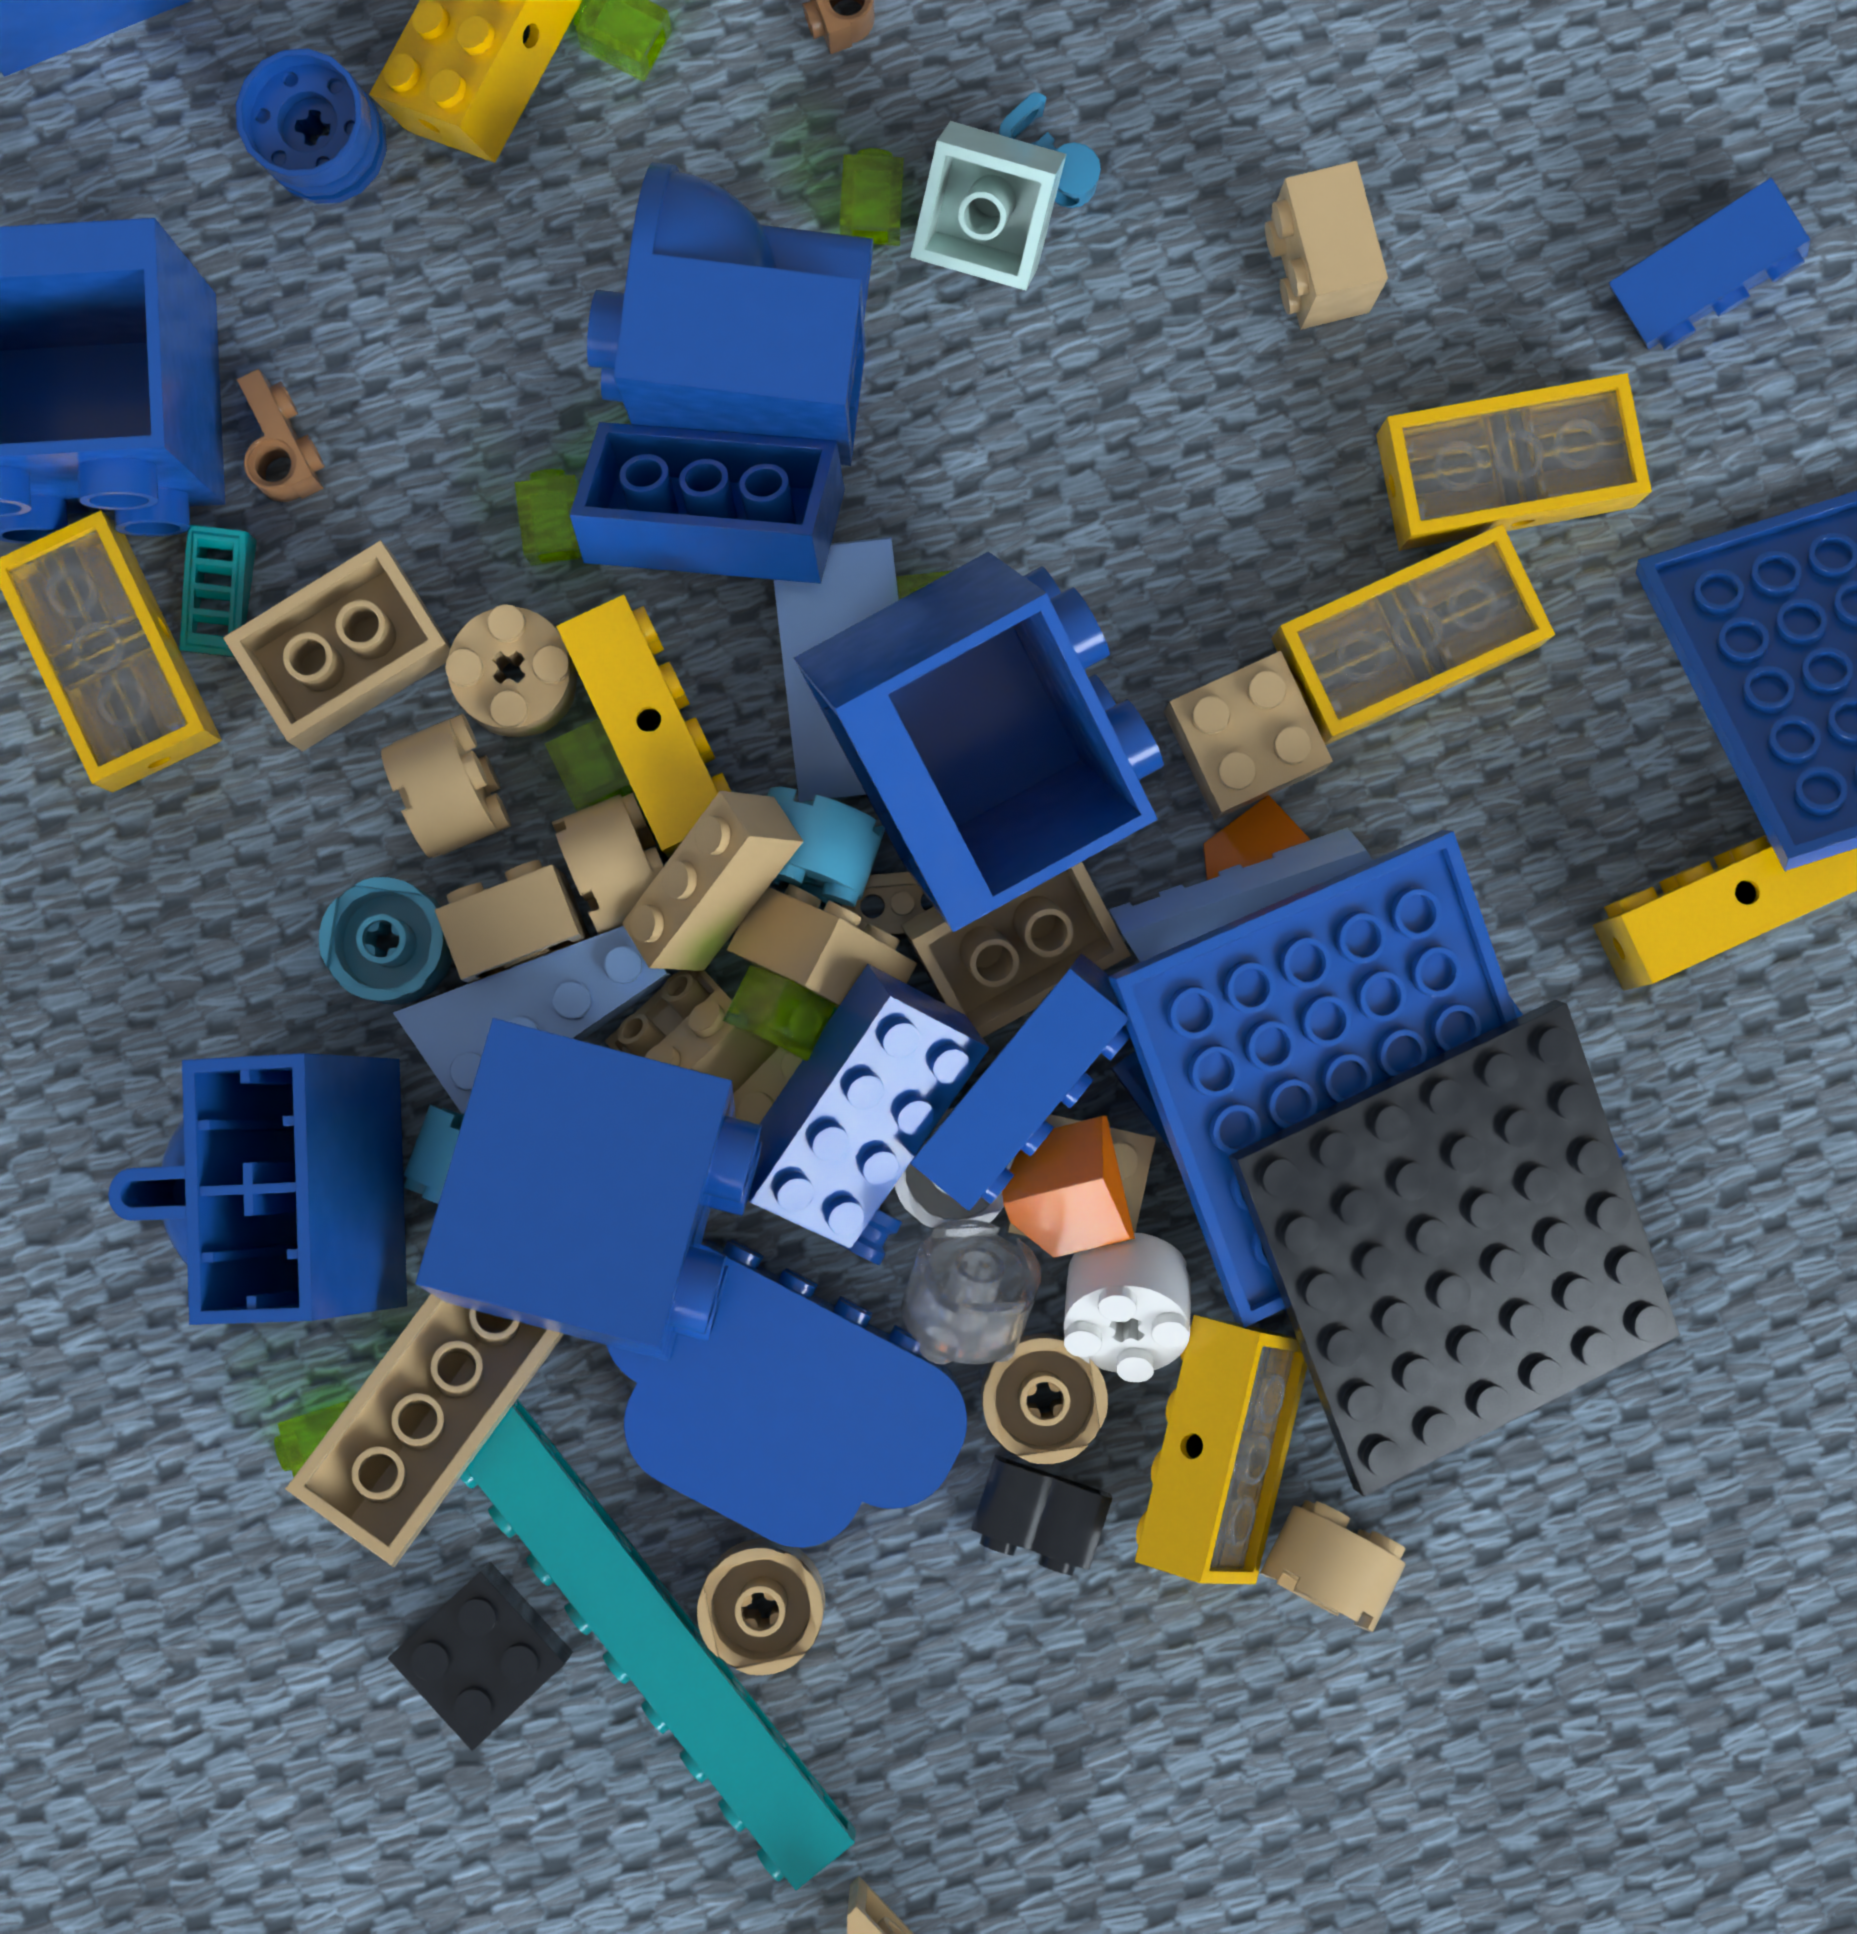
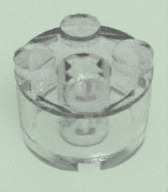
M971 1219L942 1223L933 1229L931 1237L921 1242L902 1299L901 1311L907 1329L920 1343L919 1350L927 1360L936 1364H948L952 1361L965 1364H986L995 1361L1005 1362L1013 1357L1022 1339L1042 1276L1039 1262L1028 1245L1019 1238L1016 1245L998 1236L1000 1227L988 1222Z

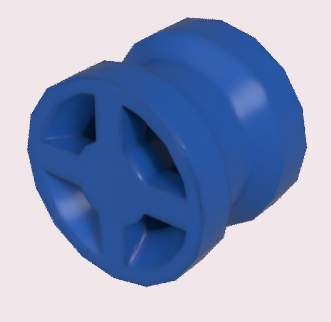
M878 1209L851 1249L839 1243L836 1244L880 1266L885 1256L883 1245L889 1235L898 1232L902 1221Z

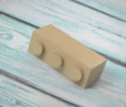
M719 791L623 920V926L649 968L704 971L803 843L802 838L775 797Z

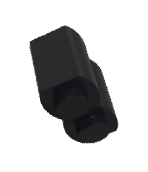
M994 1455L971 1530L982 1534L979 1544L984 1547L1012 1556L1015 1555L1017 1546L1041 1554L1038 1561L1039 1565L1073 1576L1075 1567L1090 1569L1113 1498L1110 1493Z

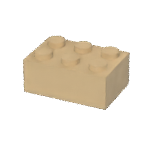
M381 540L223 637L287 742L301 751L310 748L445 664L451 648L395 556Z
M1082 862L954 933L934 906L901 924L942 1002L965 1014L982 1038L1036 1009L1081 953L1103 971L1131 956Z

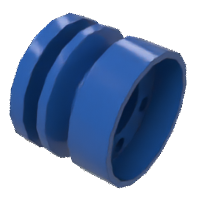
M308 48L282 50L260 61L244 79L236 101L237 131L247 152L293 196L315 204L341 203L362 193L379 174L387 152L386 126L375 103L361 89L353 76L333 57ZM323 126H326L330 131L329 135L319 136L316 145H314L309 140L311 135H321Z

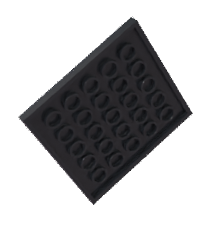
M1553 1000L1228 1155L1353 1489L1362 1496H1366L1680 1335L1567 1003Z

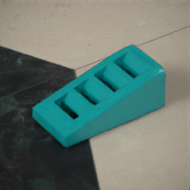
M190 525L185 549L180 651L235 658L223 639L225 636L197 633L198 622L227 625L229 634L246 624L257 540L250 533L241 530ZM208 549L233 551V561L208 559L207 551ZM204 573L232 576L231 586L203 583ZM201 598L230 601V610L228 612L200 608Z

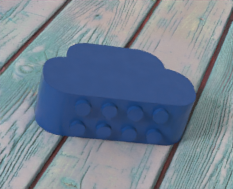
M703 1238L700 1246L701 1249L726 1255L725 1265L729 1266L709 1342L676 1334L669 1361L606 1345L610 1356L618 1368L630 1379L637 1382L628 1400L624 1416L626 1442L637 1464L657 1481L761 1536L784 1546L811 1547L829 1541L849 1525L862 1502L880 1508L896 1509L912 1506L925 1500L944 1482L965 1440L967 1413L962 1390L952 1372L939 1360L925 1353L927 1348L926 1340L898 1325H894L892 1331L888 1334L869 1324L873 1313L845 1297L840 1296L836 1305L829 1303L814 1295L818 1286L816 1282L786 1267L780 1276L759 1266L764 1255L734 1239L727 1241L725 1247Z

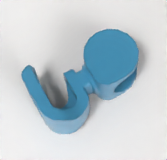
M1037 92L1031 93L1005 117L1000 125L998 135L1015 139L1036 118L1043 116L1046 96ZM1047 132L1038 141L1031 144L1067 154L1055 203L1067 208L1081 207L1090 201L1096 191L1101 171L1099 158L1091 148L1081 143H1067L1056 148L1054 146L1055 139Z

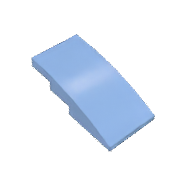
M891 537L831 543L821 584L774 580L799 802L812 801L815 794L827 798L866 795L798 668L794 657L899 600Z

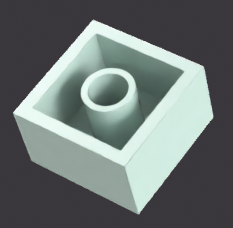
M950 121L936 142L910 257L1026 291L1038 269L1067 154Z

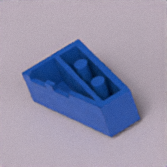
M1771 177L1608 283L1647 349L1649 350L1660 343L1664 351L1696 332L1693 325L1694 322L1715 311L1718 317L1726 314L1750 297L1748 293L1750 289L1769 278L1772 282H1775L1801 266L1805 262L1804 258L1808 256L1810 238Z

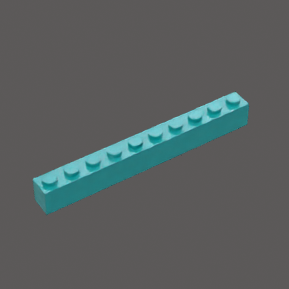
M517 1398L463 1472L460 1479L471 1489L479 1485L493 1503L488 1508L491 1518L509 1538L515 1534L519 1536L531 1552L526 1557L527 1563L540 1581L548 1587L555 1582L569 1600L564 1609L574 1625L584 1635H588L592 1631L608 1650L602 1656L610 1671L623 1684L631 1680L646 1700L641 1703V1707L654 1727L662 1734L670 1729L684 1747L679 1755L689 1772L700 1783L709 1779L723 1797L718 1801V1805L728 1822L738 1832H742L745 1828L749 1830L761 1846L756 1853L768 1873L778 1882L785 1877L795 1891L798 1890L855 1843L856 1829L727 1664L707 1647L698 1627Z

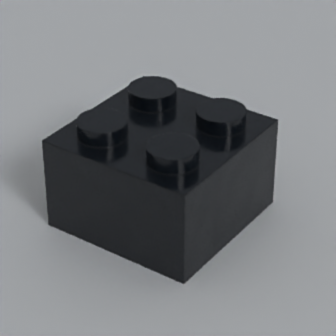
M489 1562L388 1657V1660L470 1750L473 1751L562 1668L573 1651L501 1572Z

